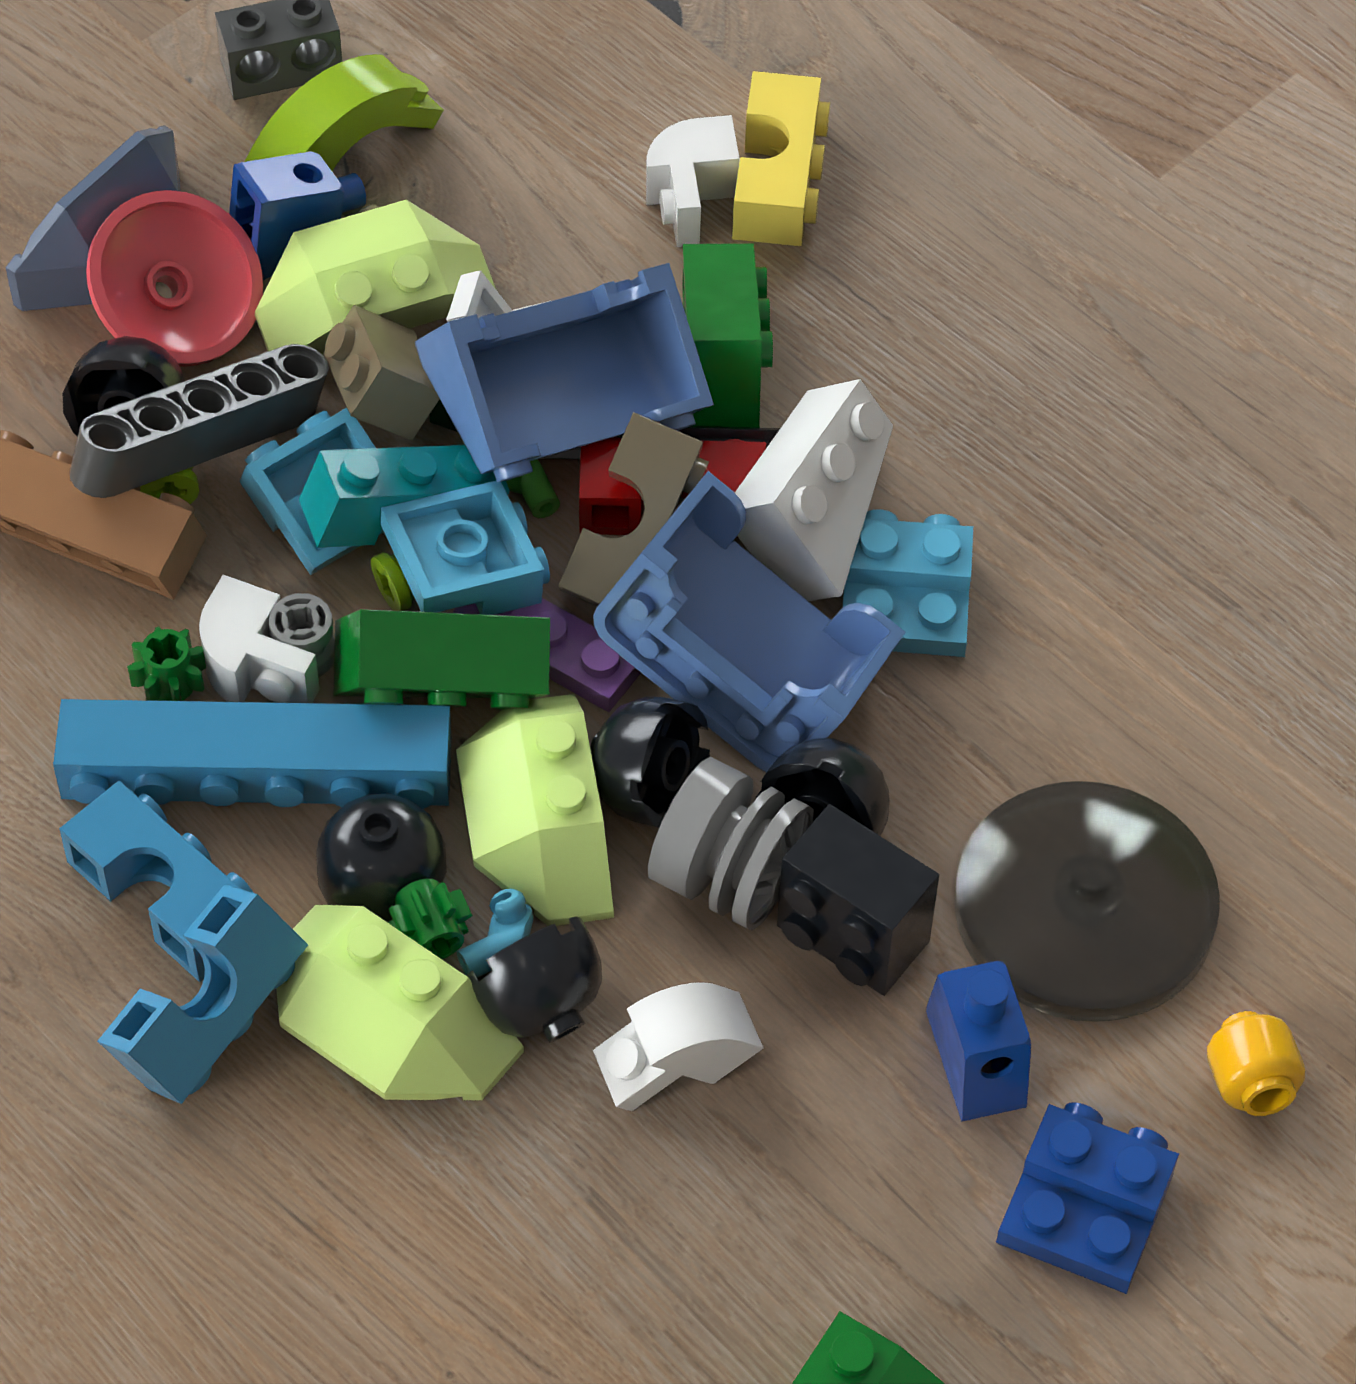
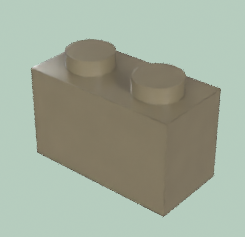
M353 305L344 321L336 324L330 331L326 340L325 351L323 352L350 416L412 441L440 399L421 365L414 343L418 340L417 335L410 328Z

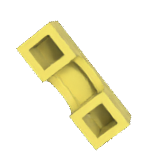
M758 71L752 72L746 113L745 153L764 154L771 156V158L740 157L734 196L733 240L802 246L804 223L816 224L819 189L809 188L810 179L821 180L825 145L815 144L816 136L827 137L830 102L820 101L821 78Z

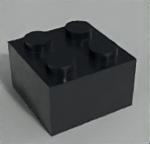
M829 804L782 858L777 926L782 929L787 939L795 946L807 951L813 949L833 962L839 972L850 982L859 986L868 985L885 996L930 942L940 874Z

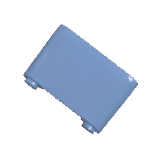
M670 263L637 272L638 277L631 281L630 279L616 283L611 281L590 291L494 316V313L478 318L477 314L449 321L414 342L425 373L481 474L494 472L498 483L531 473L533 470L530 461L624 435L633 412L679 431L696 424L693 413L714 405Z
M707 471L597 606L593 615L594 627L599 637L610 648L670 697L698 706L707 720L708 727L756 767L767 772L776 759L788 749L803 741L828 738L847 717L901 640L905 631L882 612L866 604H848L840 609L832 619L823 614L734 541L746 522L745 507L741 499L729 487Z

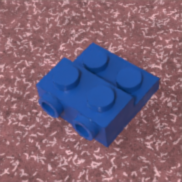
M1071 1102L1067 1103L1064 1109L1049 1104L1026 1157L1019 1183L998 1230L996 1243L1127 1294L1172 1180L1179 1153L1168 1150L1166 1139L1153 1130L1134 1127L1126 1134L1103 1125L1101 1114L1085 1104Z

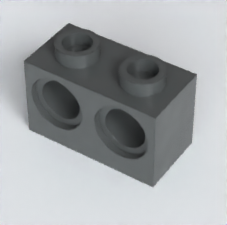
M272 0L215 12L220 59L233 100L303 86L324 70L342 62L340 29L330 0Z

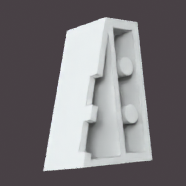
M861 379L808 390L735 492L746 510L745 525L737 535L752 556L808 601L842 596L893 428V424Z

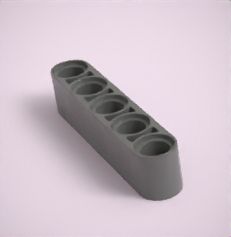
M285 345L91 414L80 425L69 471L70 480L82 493L92 497H112L297 428L316 413L329 370L328 361L320 352L306 345Z

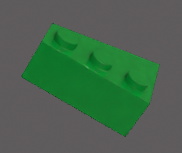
M754 243L683 244V308L714 403L710 407L693 413L696 422L693 426L760 428L761 368L772 367L770 300L767 298V267H756Z
M360 609L335 620L333 696L364 697V704L402 705L403 697H428V705L466 707L467 698H491L490 708L505 710L529 708V699L549 695L550 617Z

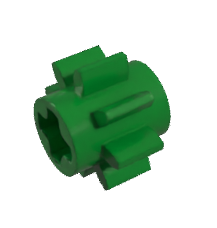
M155 627L154 632L149 634L143 643L133 642L131 644L134 663L127 666L131 687L144 686L146 701H184L192 694L193 690L203 692L205 689L202 671L206 669L204 651L202 646L192 648L188 629L185 628L178 632L172 629Z
M421 879L408 884L396 894L395 906L389 908L393 920L388 923L440 959H444L454 954L463 945V935L469 932L465 921L473 915L461 889L449 892L445 883H439L435 879Z

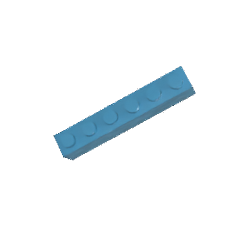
M61 699L53 767L61 799L76 800L85 804H90L119 780L137 797L142 793L147 794L158 805L167 804L170 801L205 802L214 806H228L235 802L270 803L278 807H294L301 803L335 804L343 807L348 802L368 794L389 793L409 799L422 809L431 805L449 806L452 754L450 706Z

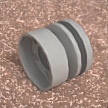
M709 757L699 763L674 797L652 846L648 863V878L690 900L699 896L712 881L709 893V909L722 916L732 910V921L752 931L763 923L779 901L782 858L813 823L814 809L795 798L785 804V795L773 787L763 791L750 806L753 794V779Z

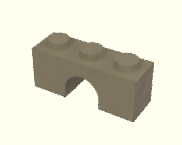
M633 412L608 472L609 477L630 485L639 493L645 507L644 516L634 531L618 538L604 537L583 528L558 585L560 591L595 606L602 602L676 511L683 492L689 494L703 478L709 461L699 457L703 447L702 441Z

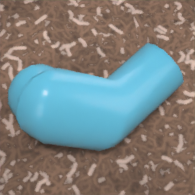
M504 889L492 897L489 907L493 915L487 937L456 952L465 975L473 970L478 978L492 971L486 961L488 958L530 935L534 920L531 906L526 904L523 893L516 889Z

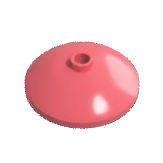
M171 190L153 191L131 198L116 208L105 219L97 230L89 249L86 269L89 295L100 320L114 338L123 336L144 338L163 347L177 361L179 367L201 365L220 358L244 339L256 321L255 310L263 296V274L258 255L250 238L240 224L221 207L205 198L187 192ZM157 282L164 283L170 288L171 298H164L158 294L156 290Z

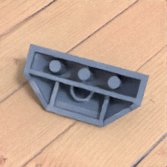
M163 125L157 129L149 128L135 132L53 206L31 234L23 254H15L5 267L15 307L21 311L93 304L87 285V258L92 240L105 219L121 204L141 194L162 190L181 191L173 130Z

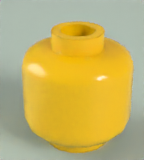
M1253 1011L1236 1013L1223 1022L1221 1028L1213 1035L1207 1045V1060L1221 1097L1230 1107L1246 1111L1250 1115L1267 1116L1285 1109L1294 1101L1296 1093L1305 1080V1065L1292 1032L1280 1018L1268 1014H1258Z

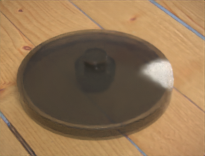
M1072 781L1048 784L1018 794L993 810L979 824L966 844L959 863L954 905L960 935L974 962L977 965L994 961L1004 962L1019 1002L1055 1017L1097 1022L1125 1019L1157 1008L1172 999L1193 980L1203 966L1211 949L1219 918L1220 894L1216 874L1207 852L1194 833L1175 814L1152 799L1129 789L1099 782Z

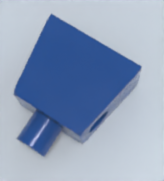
M312 151L234 164L229 214L240 224L250 238L260 260L263 280L272 277L293 232L341 219L342 213L364 207L366 204L365 187L356 173L336 178L320 154Z
M994 961L946 971L938 975L926 1007V1013L961 1122L1026 1108L1031 1040L1005 963ZM992 1060L991 1068L997 1071V1073L988 1074L982 1072L981 1069L988 1061Z

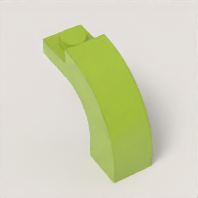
M382 54L358 56L324 70L293 93L262 129L244 162L312 151L320 154L333 172L344 154L360 139L373 131L388 126L434 129L444 109L427 94L429 89L425 83L410 74L401 72Z

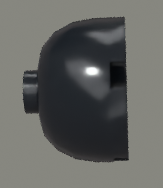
M123 336L99 342L76 363L62 393L63 414L72 432L78 437L80 425L91 414L186 380L177 361L163 347L144 338Z
M646 696L619 706L602 725L600 731L596 733L591 742L590 749L598 793L617 815L637 823L660 828L674 797L687 777L700 762L710 757V749L699 747L700 736L698 728L709 729L707 720L698 706L665 697Z
M834 738L803 741L785 751L765 773L760 781L762 782L761 791L756 796L757 798L763 791L773 787L785 795V804L795 798L813 808V822L831 804L879 836L883 833L889 816V789L883 772L870 756L853 744Z
M389 793L368 794L345 804L326 822L317 844L318 886L327 904L364 906L387 923L393 920L389 908L395 906L396 894L402 888L421 879H435L439 883H443L447 873L445 842L432 816L413 801Z
M577 916L569 918L570 932L561 935L554 923L497 952L486 960L492 973L484 977L480 982L473 970L466 975L472 982L477 1000L486 1016L502 1033L521 1038L544 1033L549 1043L569 1035L585 1024L580 1012L593 1002L597 996L602 982V965L595 942L582 918Z

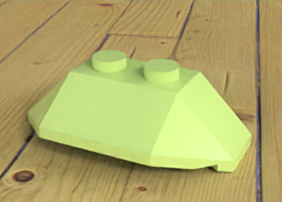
M403 200L293 232L255 310V317L267 351L285 345L299 344L314 348L323 355L330 331L336 324L344 321L353 305L407 328H413L448 316L461 275L481 270L494 288L495 285L479 244L408 200Z
M575 694L529 700V708L503 709L456 749L474 867L501 889H516L523 893L526 904L531 906L534 915L547 926L554 923L556 926L569 924V918L576 916L582 918L583 922L614 918L604 820L584 711Z
M315 905L293 928L308 946L295 961V969L288 980L276 988L280 1027L383 1099L438 1100L462 1097L463 1100H483L524 1053V1046L516 1036L502 1033L488 1019L477 1000L469 977L364 906Z

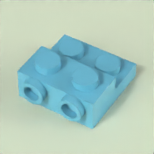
M347 408L331 417L327 411H322L306 420L297 428V437L279 446L276 440H272L254 450L245 459L247 465L239 481L271 530L274 532L280 529L310 575L360 547L317 548L299 502L300 495L320 450L376 448L358 420L350 416Z
M492 481L381 508V527L421 612H441L475 603L480 614L495 615L542 602L543 584H547L550 581V570L546 555L541 547H533L527 535V521L523 508L519 502L511 503L501 482Z
M876 509L868 511L844 587L842 608L854 603L870 605L904 630L905 634L892 652L965 657L974 526H961L956 518L946 514L931 515L921 523L898 521L897 516L887 510Z

